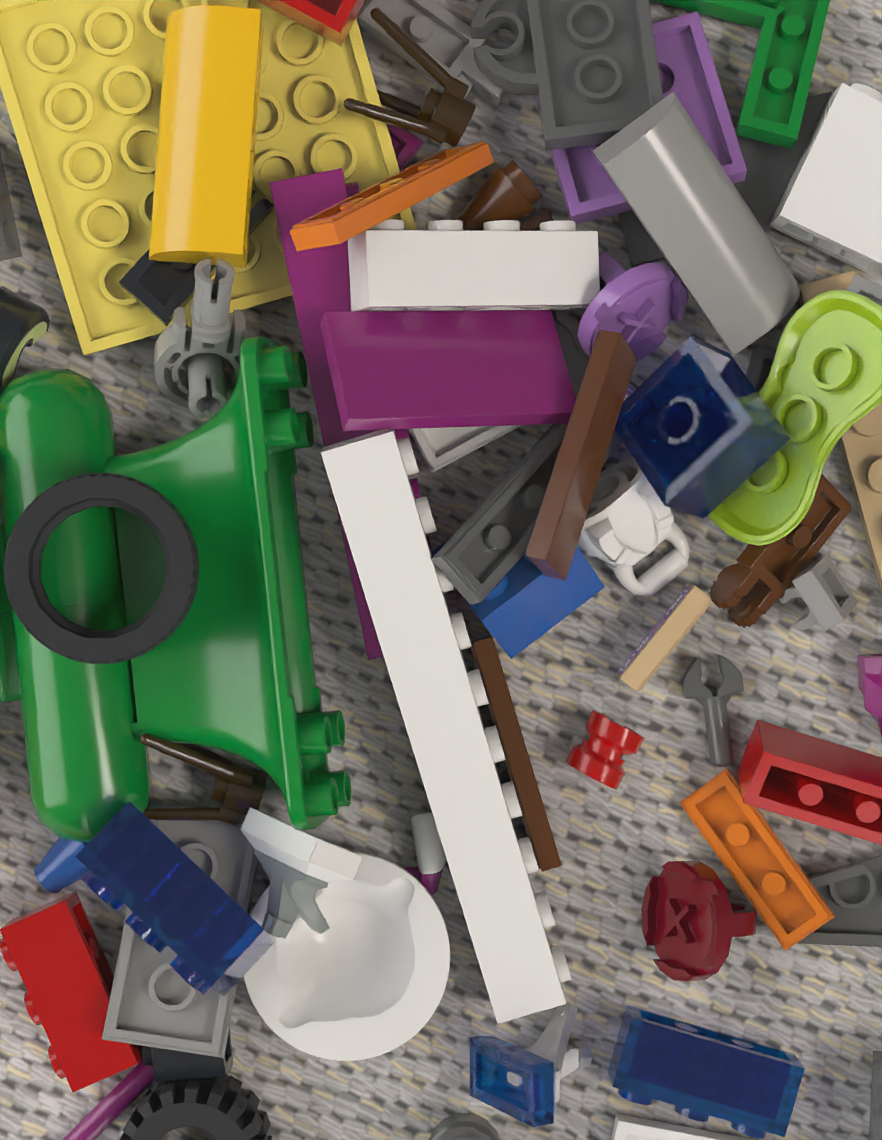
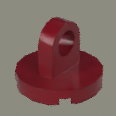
M668 861L661 866L664 870H662L660 876H652L645 889L641 908L643 936L647 946H654L660 958L653 959L661 972L672 980H706L719 972L729 955L732 937H745L756 934L757 911L750 905L730 903L725 885L716 872L701 861Z

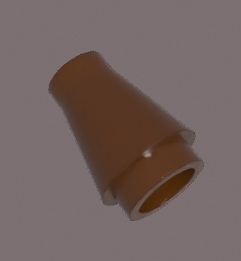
M511 160L502 169L499 165L495 167L468 205L454 220L463 221V231H484L483 223L498 220L517 221L535 211L532 205L543 195L517 163Z

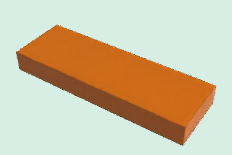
M729 768L679 802L785 951L835 917L832 909L760 810L755 806L743 803L739 781Z

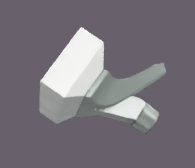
M250 807L240 830L254 847V854L270 880L267 913H265L261 929L272 936L285 939L297 918V914H299L312 930L322 934L330 927L315 901L316 892L322 888H327L330 882L353 880L363 856L306 830H296L292 824Z

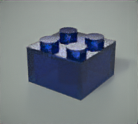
M692 335L623 402L615 426V431L664 506L702 519L707 517L791 439L731 354Z

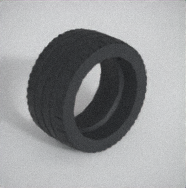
M114 473L82 474L65 479L49 487L39 494L22 512L13 527L6 547L4 559L5 585L10 603L18 619L26 630L46 648L78 662L90 664L119 663L142 656L167 640L184 621L193 604L198 588L199 556L194 536L185 518L173 503L158 490L142 481L125 475ZM91 507H118L141 517L157 534L166 556L165 584L155 606L138 622L115 631L89 630L68 621L50 603L41 581L42 553L51 533L70 515Z

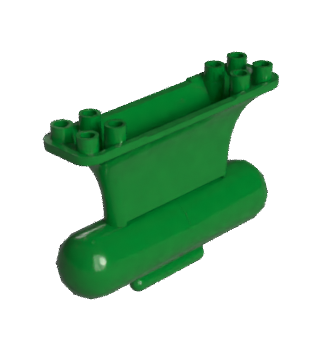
M262 336L244 339L240 348V368L236 386L229 400L219 412L203 425L184 436L156 447L117 455L111 410L104 394L89 378L70 369L43 368L12 380L0 394V703L20 701L31 801L39 821L62 839L85 843H99L118 838L137 824L148 805L152 785L148 746L143 745L139 740L143 733H149L173 743H188L221 749L239 755L258 765L272 777L280 788L287 805L291 824L296 830L315 829L325 822L329 816L337 815L339 807L350 806L352 788L349 773L347 770L329 771L327 756L328 753H331L332 747L344 746L345 723L341 710L323 712L320 687L316 686L294 479V476L297 474L295 449L312 447L314 443V430L309 412H296L294 407H290L289 389L305 388L307 386V366L301 351L290 353L287 345L279 346L277 342ZM89 473L125 475L142 481L162 493L185 518L194 536L199 556L197 592L187 616L177 630L167 640L146 654L128 661L112 664H90L71 660L56 654L38 642L26 630L14 612L7 594L4 577V559L7 543L15 523L26 507L39 494L58 482ZM91 507L70 515L51 533L42 553L41 581L50 603L68 621L89 630L115 631L138 622L155 606L165 584L166 556L157 534L141 517L118 507Z

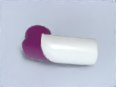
M431 812L415 815L410 818L418 866L404 867V869L412 874L432 896L438 890L446 856Z

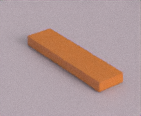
M483 141L443 149L293 225V229L289 231L296 251L341 244L494 163L488 142L483 143Z

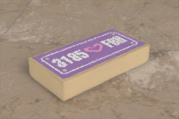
M695 585L685 587L618 669L615 676L634 691H640L709 607L711 598Z

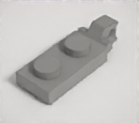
M369 0L358 13L356 18L361 29L439 85L441 84L371 18L370 12L372 9L379 8L452 77L469 85L465 97L471 91L496 109L507 95L508 91L493 85L479 70L474 60L473 48L486 45L487 38L472 39L471 27L434 0Z

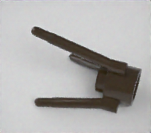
M379 8L372 9L370 12L371 18L437 80L444 89L442 92H439L431 87L421 107L377 89L380 103L392 110L352 98H347L344 101L345 109L422 134L440 144L444 141L456 147L476 108L474 103L464 99L469 85L452 77Z
M149 733L141 734L139 740L143 745L215 774L216 777L210 799L219 801L220 807L146 808L139 820L219 821L236 826L240 814L247 815L250 807L256 810L259 809L268 775L265 771L233 762L196 744L173 743Z

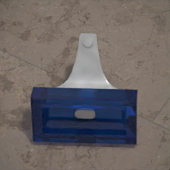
M568 1001L564 1005L557 1006L540 1038L527 1048L522 1049L494 1036L470 1037V1096L531 1127L553 1124L555 1102L560 1100V1079L575 1070L590 1066L593 1059L591 1047L586 1041L568 1043L578 1009Z

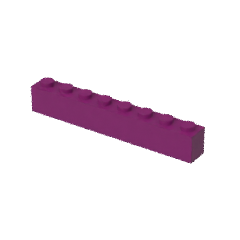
M342 168L270 182L323 444L328 446L378 431H343L320 322L325 312L351 311L348 240L341 244L296 251L289 231L293 229V225L360 192L358 182L346 183ZM394 429L397 440L409 437L408 429ZM409 479L415 499L420 498L418 479ZM337 507L368 660L384 657ZM427 536V540H428V543H429V546H430V550H431V553H432V548H431L430 539H429V536Z

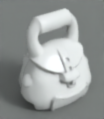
M631 457L617 464L612 463L611 466L600 473L577 546L584 555L598 557L605 561L613 569L622 586L631 593L653 596L688 567L690 547L682 530L674 523L667 498L668 486L665 484L662 472L650 464H642L636 458ZM663 540L673 544L675 549H672L639 578H635L632 565L648 556Z

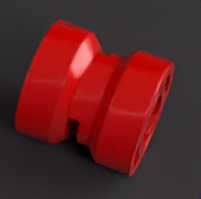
M593 709L585 723V728L590 738H584L582 743L573 745L565 762L594 780L617 790L625 775L623 769L625 760L622 756L624 754L628 756L636 754L645 738L626 726L622 727L608 719V716Z

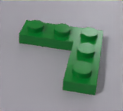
M651 0L760 29L735 133L746 138L792 149L798 139L830 0Z

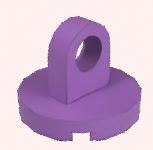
M601 251L599 252L600 292L590 302L583 314L577 337L581 349L590 358L600 330L619 332L634 353L637 361L656 350L668 337L663 330L669 325L671 320L678 324L683 318L689 298L687 287L679 275L664 263H645L625 271L614 257L608 252Z

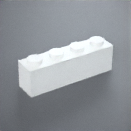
M387 219L348 239L351 311H562L588 308L590 302L600 292L598 231H576L575 221L566 220L540 223V231H520V222L515 220L483 223L484 231H463V221L460 220L430 221L426 223V230H405L403 220Z

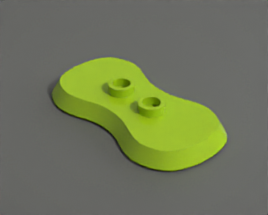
M847 290L827 291L807 301L796 311L786 325L779 340L769 376L757 396L747 408L723 426L707 444L697 468L695 481L697 498L707 516L731 537L747 544L760 546L774 543L795 529L804 519L814 501L825 462L834 446L852 425L882 402V307L863 295Z

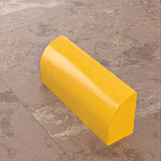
M200 5L176 10L167 18L149 260L197 264L199 261L211 258V265H217V259H222L232 267L246 268L264 34L261 9Z

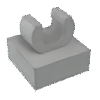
M827 554L808 564L792 580L793 584L785 590L784 596L778 598L781 604H785L793 598H801L809 607V613L802 616L795 623L798 630L809 629L818 621L822 629L826 631L844 621L858 603Z

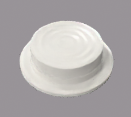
M354 852L363 856L353 880L330 882L327 888H322L315 894V901L330 927L322 934L312 930L297 914V918L285 939L266 933L261 927L265 913H267L269 885L250 915L242 945V968L246 988L253 1005L265 1023L280 1038L298 1050L316 1057L336 1061H356L377 1057L396 1049L415 1036L425 1026L438 1007L446 988L450 969V944L446 924L439 907L428 890L412 874L399 865L382 857L361 852Z

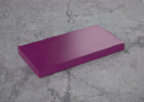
M551 310L328 311L324 313L320 322L343 431L568 424L576 397Z

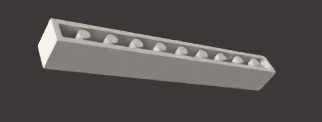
M384 429L324 446L321 451L322 459L497 1023H503L564 1005L566 1000L562 982L572 980L562 945L551 948L545 928L556 926L546 891L534 894L529 874L539 871L530 838L518 839L512 819L523 815L513 781L501 784L495 763L504 761L506 758L496 725L484 728L478 707L489 704L480 671L476 669L467 672L461 650L472 647L462 612L450 615L443 592L453 590L454 585L431 560L433 556L426 534L435 532L437 529L427 496L415 499L408 475L419 472L410 439L406 437L397 440L394 429Z

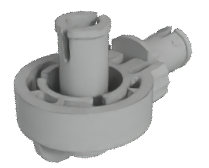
M211 258L199 261L195 266L194 297L190 303L189 327L186 329L185 307L176 308L174 310L173 324L161 333L154 347L155 381L159 390L169 400L189 408L193 415L204 419V410H209L211 418L229 400L238 380L242 341L251 337L246 331L247 320L241 310L233 311L232 328L229 333V309L235 271L228 262L217 259L215 279H210ZM229 362H231V363H230L231 376H230V373H229V372L224 371V369L227 367V365L229 364ZM180 364L188 371V374L185 370H179Z

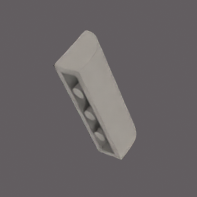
M674 92L592 151L667 262L679 275L687 287V291L733 355H736L766 334L789 313L800 294L798 282Z

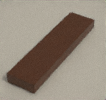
M600 330V333L597 334L525 553L547 577L566 581L637 361L634 353L619 332Z
M488 635L472 640L471 649L477 669H479L489 702V709L499 734L506 758L505 762L511 781L514 784L523 815L522 818L531 841L538 868L543 872L560 867L562 864L493 636Z

